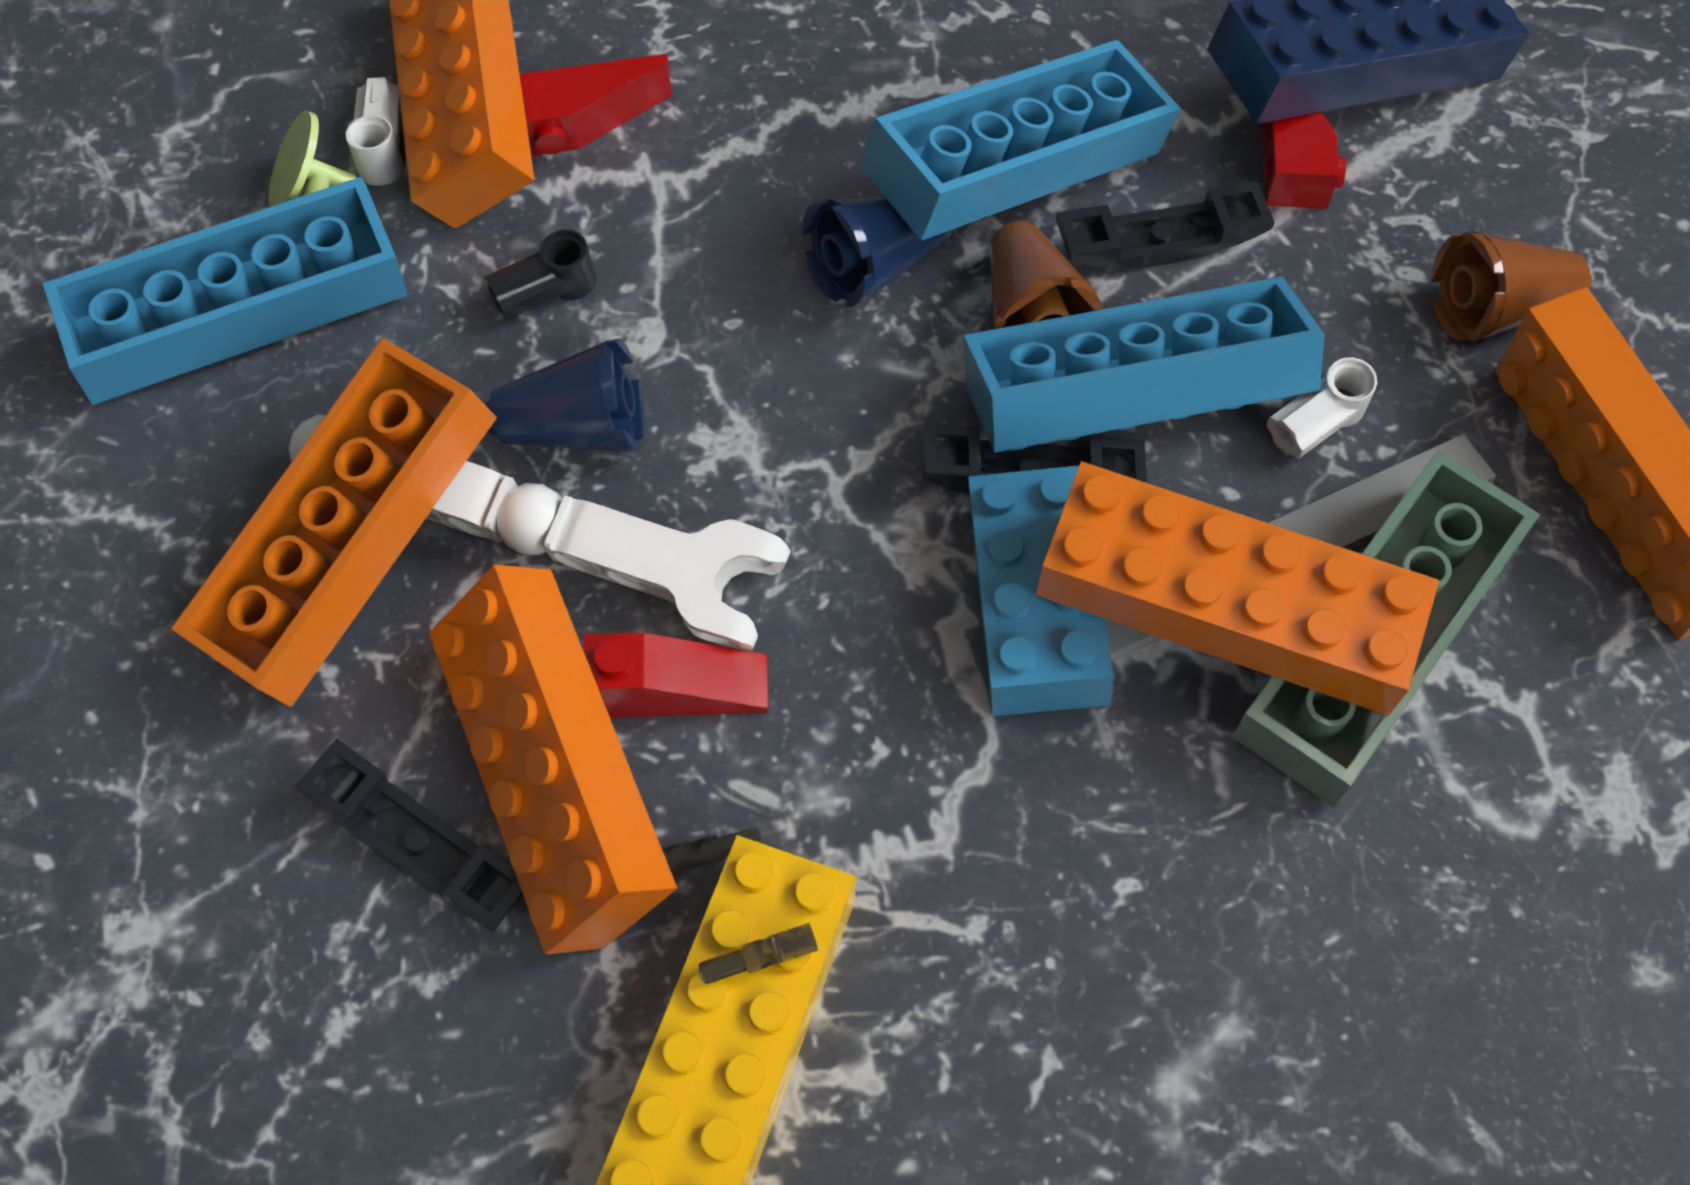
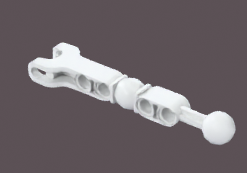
M318 414L302 421L292 433L288 449L291 463L326 415ZM468 461L465 462L426 517L427 520L478 537L492 539L499 543L504 541L508 547L521 554L541 555L547 552L553 561L672 602L677 605V609L686 627L697 640L707 644L752 651L758 637L756 628L746 614L738 612L722 602L723 589L732 577L743 572L764 573L772 576L780 573L785 567L791 552L780 537L737 520L729 519L716 522L700 532L689 534L592 502L574 499L567 495L562 499L559 493L543 484L524 483L518 486L512 477L504 476L494 470Z

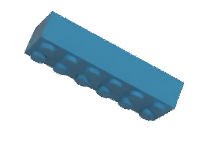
M1117 39L876 117L859 166L922 241L1158 154L1181 108Z
M362 176L42 283L69 368L92 405L408 296L397 258Z
M1282 276L963 335L966 391L994 453L1006 450L1016 451L1028 446L1048 442L1075 440L1085 435L1117 429L1127 430L1138 425L1169 419L1179 420L1190 415L1221 409H1237L1243 405L1274 399H1289L1296 395L1320 391L1325 334Z

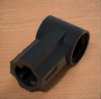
M567 229L552 232L545 237L539 252L484 277L496 306L506 321L556 297L564 300L583 298L592 291L596 284V274L586 239L580 233Z

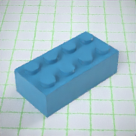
M1079 466L968 477L992 716L1111 705L1113 670L1106 619L1036 595L1042 566Z

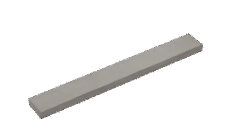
M1462 434L1269 522V524L1352 551L1372 541L1437 450L1492 484L1496 475L1465 434ZM1106 619L1111 662L1162 639Z

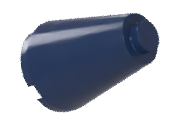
M884 195L826 199L814 203L807 209L802 224L803 235L811 233L813 249L806 251L805 254L816 282L822 291L834 302L841 299L847 301L845 305L847 307H853L866 301L946 242L952 233V230L921 241Z
M621 339L607 340L493 389L490 401L484 403L497 417L488 432L491 435L496 434L503 444L617 452L639 450L641 446L635 439L644 438V404L639 379L630 380L624 364L634 363L627 345Z

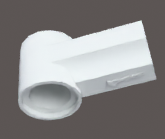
M385 77L367 78L366 83L362 87L357 88L354 121L348 126L345 133L359 177L362 176L365 183L374 186L392 183L399 178L404 169L400 153L402 114L399 86L390 83Z
M1354 357L1342 358L1334 362L1326 376L1320 381V391L1301 394L1268 419L1267 428L1271 432L1276 446L1286 456L1292 455L1300 459L1340 428L1350 427L1358 423L1363 417L1376 390L1377 376L1373 368L1365 361ZM1337 389L1348 390L1354 394V397L1343 395Z

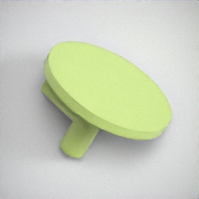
M305 110L295 118L281 144L270 180L269 207L297 198L306 179L309 180L304 195L356 178V175L313 159L318 140L319 121L317 115Z

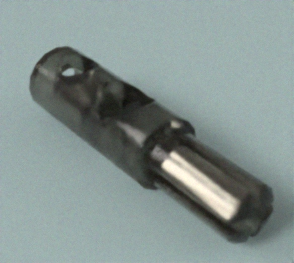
M752 828L717 837V834L693 842L671 845L662 848L671 873L674 874L693 869L699 865H709L723 861L724 857H728L737 835L762 843V836L758 828Z
M808 922L775 933L765 939L740 945L741 949L699 963V972L703 982L710 984L746 971L750 974L767 968L772 964L783 963L816 952L818 947L811 925Z

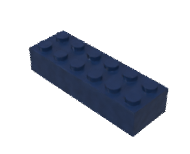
M1238 0L1229 2L1207 47V51L1255 123L1258 124L1501 79L1530 33L1518 19L1513 8L1505 0Z

